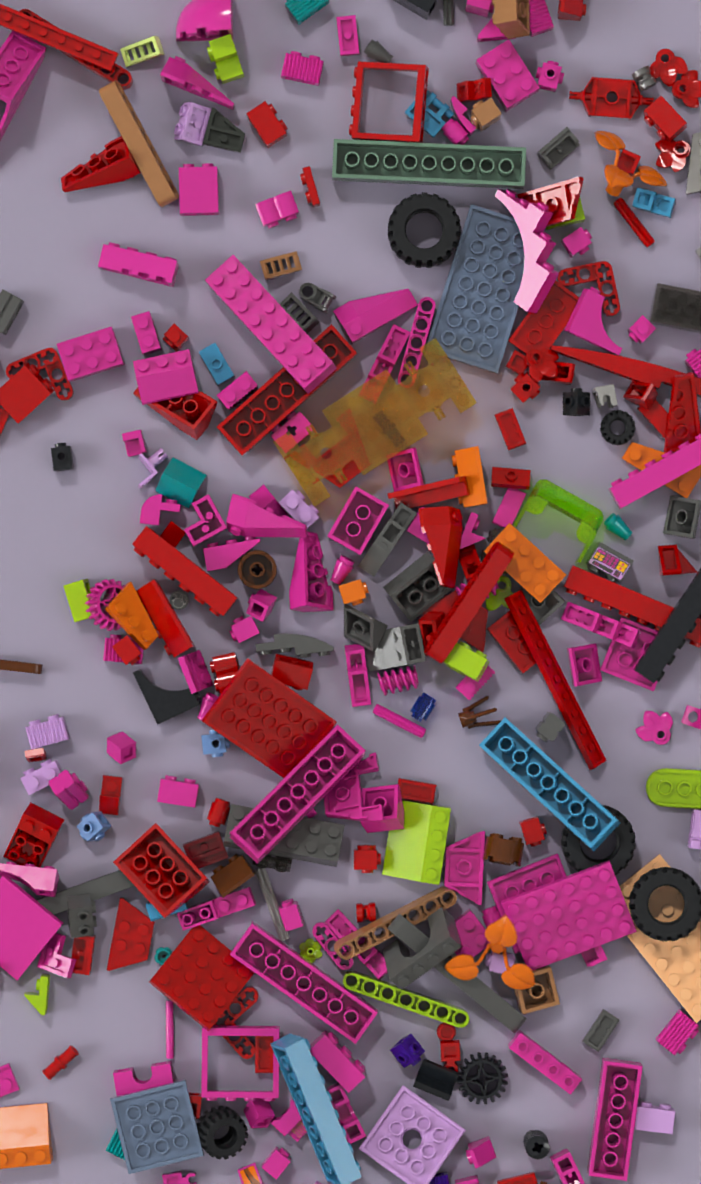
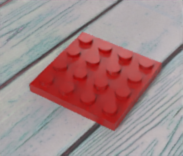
M199 925L193 927L149 983L209 1031L255 972L230 955L231 950Z

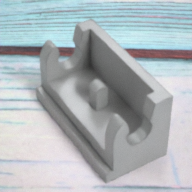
M614 384L595 387L592 390V394L595 395L596 405L601 408V405H604V402H607L609 408H614L618 405Z

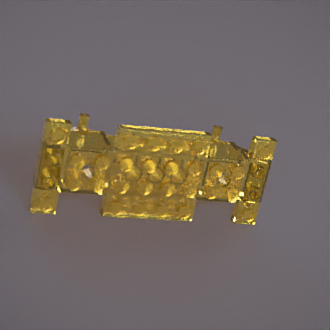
M436 338L419 348L429 363L428 366L416 370L410 360L404 364L410 375L397 385L386 369L322 410L332 427L325 432L318 433L314 426L310 424V428L307 426L305 429L311 438L303 446H298L290 432L273 441L314 507L330 497L321 480L328 475L335 474L340 484L343 483L340 475L344 481L347 478L341 469L348 462L354 460L361 473L365 475L428 435L418 419L425 413L433 411L440 421L446 417L440 406L449 398L452 399L460 413L477 403ZM420 386H427L429 388V394L426 397L419 395L418 389ZM323 448H329L332 451V456L329 459L321 457V450Z

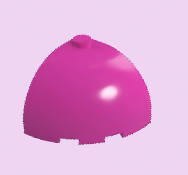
M232 0L190 1L178 18L176 41H211L231 34L233 39Z

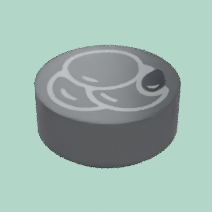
M178 590L171 594L170 604L173 608L181 610L187 607L189 597L184 591Z

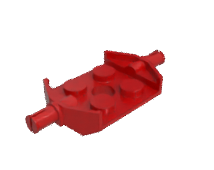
M592 77L583 91H569V99L582 101L588 117L603 116L628 118V120H631L639 106L651 105L654 101V98L640 95L634 80ZM608 93H615L617 100L609 102L606 98Z

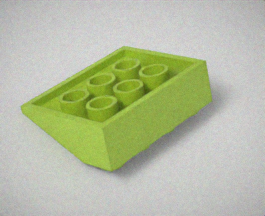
M402 800L404 807V829L390 830L388 832L382 875L439 885L451 808Z

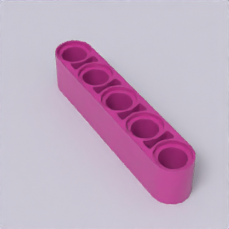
M430 297L422 298L417 307L398 376V385L402 389L412 388L416 380L435 311V301ZM430 302L432 309L424 311L421 307L422 303ZM419 320H424L427 323V327L424 330L417 328L416 323ZM418 338L422 341V346L420 348H413L411 341ZM408 357H414L417 360V364L414 367H409L406 364ZM408 375L411 377L412 382L410 385H403L401 378Z

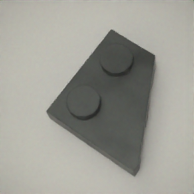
M212 107L203 144L241 153L245 133L219 113L217 109Z

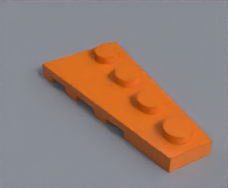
M631 442L621 459L642 471L646 468L645 464L654 459L656 462L662 460L661 455L665 453ZM701 465L666 483L664 486L683 498H688L701 477Z

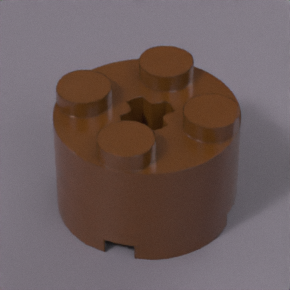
M255 550L248 552L242 557L238 565V575L241 581L253 589H262L269 586L277 574V566L274 559L264 551ZM256 564L263 568L259 575H256V572H252V568H255Z
M492 833L490 837L486 838L483 860L490 858L489 862L509 866L515 862V866H521L524 843H522L521 838L511 837L508 840L503 839L504 835Z

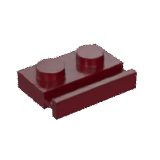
M219 831L183 844L187 857L198 869L229 858Z

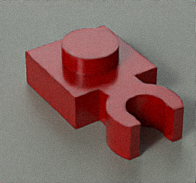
M459 1040L440 1041L441 1062L447 1061L444 1067H454V1070L458 1072V1065L455 1061H460Z

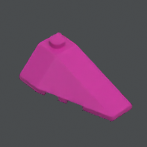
M177 56L175 58L169 57L160 74L162 82L232 110L234 109V103L191 66L186 64L185 59Z

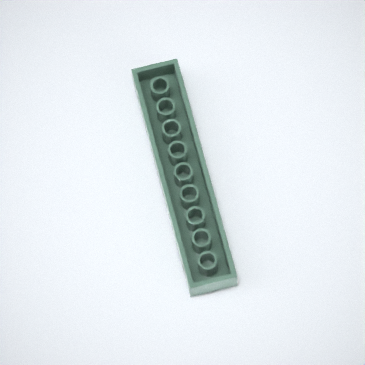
M334 139L332 181L524 189L526 148Z

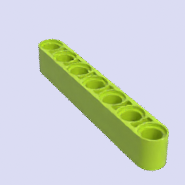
M347 971L343 976V985L348 990L455 1027L462 1028L469 1023V1015L463 1008L405 988L401 990L396 985L356 971ZM348 976H355L357 982L354 985L347 984L346 978ZM367 982H372V983H374V985H375L374 990H372V991H367V990H365V988H364L365 983H367ZM385 988L392 989L393 995L391 997L383 996L382 992ZM405 994L411 997V1001L407 1004L402 1003L400 1000ZM427 1001L430 1005L428 1009L421 1010L419 1003ZM445 1007L448 1010L447 1014L439 1016L437 1014L438 1008ZM459 1013H463L466 1016V1019L461 1023L455 1020V1016Z

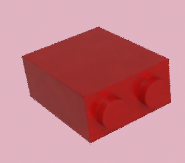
M29 362L0 388V405L18 424L54 391L52 383L47 378L43 379L39 374V369L34 364L30 365Z

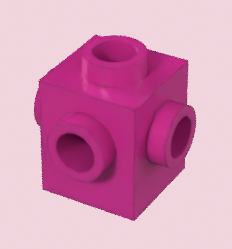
M547 61V63L543 62L542 67H538L535 78L539 79L538 86L540 89L556 92L557 85L562 84L564 73L561 72L562 67L558 66L559 63Z

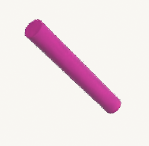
M166 1000L167 1059L174 1058L173 1002L171 1000Z

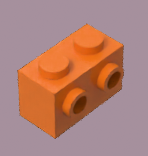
M361 579L339 586L344 604L352 602V606L364 603L365 594L369 593L366 582L362 583Z

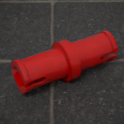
M70 1045L60 1056L57 1055L54 1058V1061L42 1071L43 1074L51 1080L61 1069L67 1068V1064L79 1055L78 1051Z

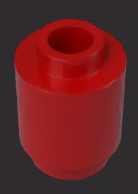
M219 798L212 802L207 819L210 820L209 824L220 827L221 824L225 825L230 811V802Z

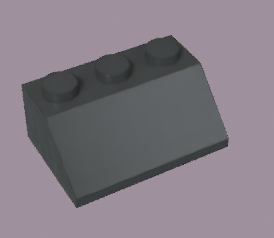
M428 551L383 587L410 622L453 589L439 584L433 566L435 559Z

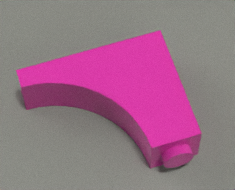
M593 287L583 289L564 331L614 355H620L622 348L617 346L608 337L603 327L601 311L605 297L600 295L601 291Z

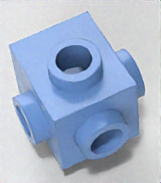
M209 730V734L201 735L203 755L212 754V757H221L224 752H227V748H230V741L215 730ZM213 741H219V746H214Z
M101 811L86 814L81 818V823L77 825L80 836L84 840L96 842L101 840L105 836L104 833L112 827Z

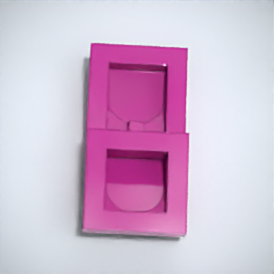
M453 96L450 101L453 112L458 122L471 136L475 132L476 127L464 116L467 108Z
M508 488L492 523L502 528H505L509 523L513 524L526 493L518 489Z

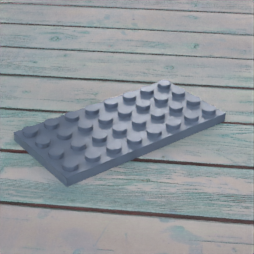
M470 205L425 347L426 352L498 374L519 308L514 303V300L520 289L524 272L523 241L514 217L476 205Z

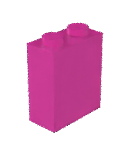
M212 163L202 164V167H194V164H183V167H179L181 216L219 215L217 166H214Z

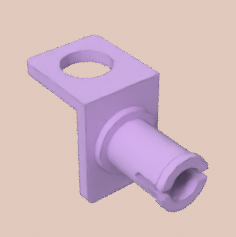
M162 448L149 458L145 457L142 453L139 454L138 458L151 473L150 476L138 485L139 489L157 476L158 472L155 470V467L168 458L166 453L163 454L164 450Z

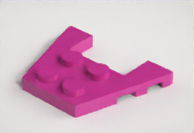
M376 752L370 754V757L362 761L360 760L324 797L325 814L327 817L385 823L382 804L363 807L360 775L379 771Z

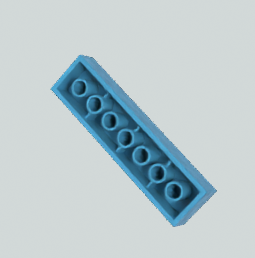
M506 717L479 744L490 757L591 850L595 851L620 824L609 811Z
M289 1033L270 1043L327 1182L332 1184H350L361 1178V1167L353 1157V1148L346 1140V1131L339 1123V1114L332 1106V1097L325 1089V1080L318 1072V1063L315 1057L311 1055V1046L308 1040Z

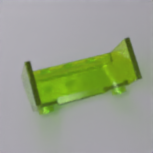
M546 479L539 480L534 485L512 525L515 528L517 527L525 511L534 515L540 514L546 505L580 523L576 531L577 538L585 544L575 561L579 564L603 521V513L600 509Z

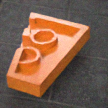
M128 582L105 610L145 650L158 637V634L132 582Z

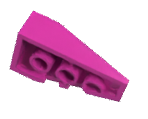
M408 288L352 300L333 312L353 344L418 306Z
M236 494L232 495L226 521L228 532L244 537H307L308 533L305 524L286 515L280 517L269 507L266 510L256 506L257 502Z
M307 531L308 535L306 538H299L289 589L290 610L301 612L333 611L332 587L328 586L327 568H323L321 560L323 553L318 534Z

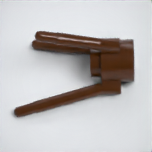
M485 696L469 707L463 708V712L458 713L463 728L467 726L470 729L473 727L498 725L501 722L498 720L474 723L477 721L476 718L497 711V708L488 709L476 714L474 710L470 711L488 700L489 696Z

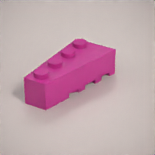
M111 242L108 245L103 244L98 264L99 269L174 287L179 267L176 259L166 256L164 258L158 257L157 254L151 252L141 253L138 252V249L127 247V249L119 248V244Z

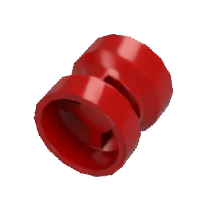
M375 902L368 905L356 904L357 923L364 922L365 920L370 922L376 921Z

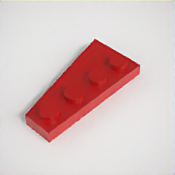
M693 372L673 376L664 453L670 450L672 452L680 450L679 445L687 441L691 444L696 441L695 437L701 434Z

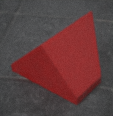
M677 544L658 546L660 576L698 573L677 548Z

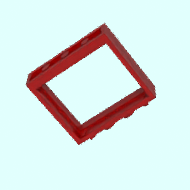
M358 61V66L354 68L356 86H353L352 96L355 97L354 105L351 106V116L353 117V124L349 126L351 138L353 140L423 143L429 68L426 65ZM365 69L418 72L412 135L359 133Z

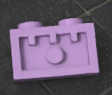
M184 102L179 110L180 119L174 129V139L202 146L211 108L193 102Z

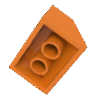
M479 446L455 450V455H451L453 467L457 466L458 474H454V477L466 476L470 495L458 497L459 505L463 504V508L486 505L487 497Z

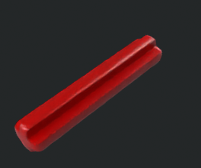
M623 198L617 199L613 203L616 209L646 247L651 246L655 242L653 237Z

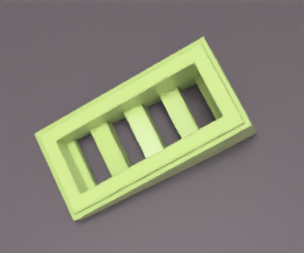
M152 36L120 49L126 67L164 55L158 36ZM151 43H153L156 52H153ZM144 45H146L149 53L148 55H146L143 47ZM136 48L139 49V52H140V55H141L140 58L138 57ZM129 50L132 51L134 60L132 61L128 52Z

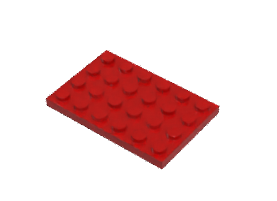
M248 658L202 719L206 725L283 778L329 734L337 723L333 718Z

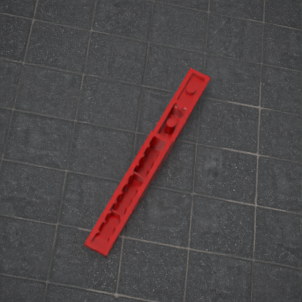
M553 345L550 348L557 354L626 379L652 383L657 390L660 388L661 383L672 387L673 376L684 374L652 363L608 353ZM695 377L696 394L701 397V379Z

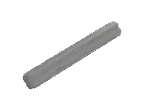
M257 869L256 875L279 940L285 941L289 939L288 931H285L279 906L266 869Z

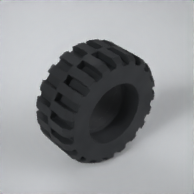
M422 192V194L418 195L412 194L409 198H404L393 209L388 223V240L392 250L399 259H402L408 265H414L416 268H432V266H438L446 259L448 260L456 250L461 234L459 215L456 214L453 205L451 206L445 198L442 199L438 197L439 195H430L427 192ZM429 213L440 221L442 236L436 245L430 248H419L409 241L406 234V226L409 220L416 214Z
M602 805L620 822L613 831L616 836V847L612 854L599 860L588 857L581 848L580 838L566 826L562 830V851L568 863L578 872L610 861L614 874L617 875L620 873L619 871L628 866V862L634 856L633 851L636 848L635 832L632 829L631 823L621 812L610 806Z
M660 867L649 870V872L643 874L635 882L630 893L629 909L631 917L636 926L650 938L666 942L684 938L691 931H694L698 922L701 921L700 887L690 875L679 869ZM661 886L676 888L684 898V910L681 916L672 922L656 920L648 908V900L651 893Z

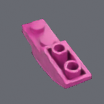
M249 886L233 891L224 898L219 896L189 907L188 910L177 913V916L184 931L255 906L256 902Z

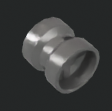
M645 66L632 74L633 79L638 82L640 92L657 83L655 77H652L650 74L649 66Z

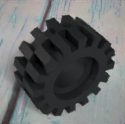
M611 411L601 421L600 432L602 437L612 445L627 443L634 436L636 430L633 417L626 411ZM615 420H620L625 425V431L621 435L613 434L610 429L612 422Z

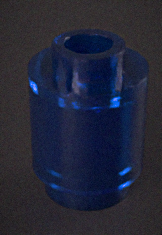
M423 692L410 710L413 713L411 717L419 722L422 719L426 721L436 706L434 705L436 700Z

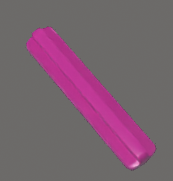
M376 704L373 709V713L420 738L426 732L425 728L379 704Z

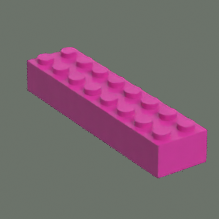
M234 255L228 258L205 279L209 287L308 394L337 369L330 358Z
M337 725L230 832V838L258 864L364 757L366 750Z
M252 921L230 953L233 958L355 1044L378 1013L375 1007L351 990L345 988L344 985L254 921Z

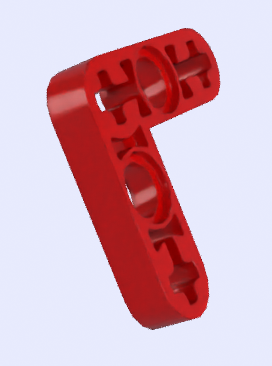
M600 261L566 268L559 272L557 281L564 287L596 281L598 290L601 291L600 295L605 298L613 295L615 299H611L612 305H616L613 313L610 310H606V307L609 305L608 300L603 301V313L607 316H615L619 312L620 304L612 266L609 262ZM601 265L608 268L606 278L610 277L611 280L600 282L599 279H603L602 272H598ZM581 269H587L590 272L588 279H582L579 276ZM573 270H576L578 281L575 282V278H570L568 283H565L564 280L560 279V277H563V273L570 276L574 274ZM604 284L612 286L613 290L610 294L603 293L602 286Z
M53 348L43 349L12 362L6 367V375L8 378L14 376L13 374L10 375L11 367L14 366L18 369L22 367L20 363L23 362L24 366L28 360L36 359L39 371L46 369L59 399L67 401L74 394L59 354ZM49 351L51 354H55L52 362H50L48 359L44 360L43 363L45 365L41 366V361L37 357L38 355H41V358H44L47 356V352ZM55 369H60L63 373L62 378L59 380H55L52 377V372ZM66 379L67 383H63L66 389H70L67 397L60 395L62 391L61 386L58 385L56 387L55 383H61Z
M246 987L235 997L226 1009L233 1019L230 1020V1017L225 1020V1026H238L234 1021L258 1000L259 994L256 988ZM246 991H253L254 999L252 1000L249 998L245 1002L247 1004V1006L245 1007L243 1002L240 1001L238 998L241 997V999L243 1000L247 995L245 993ZM233 1003H238L241 1006L239 1013L231 1012L230 1006ZM223 1012L220 1018H223L226 1015V1013ZM223 1036L242 1058L250 1059L255 1054V1045L247 1036H240L235 1041L231 1040L229 1036ZM242 1038L245 1039V1041H243V1044L246 1047H248L249 1045L252 1047L250 1049L251 1054H244V1048L241 1046V1044L239 1045V1047L236 1046V1044L240 1043Z

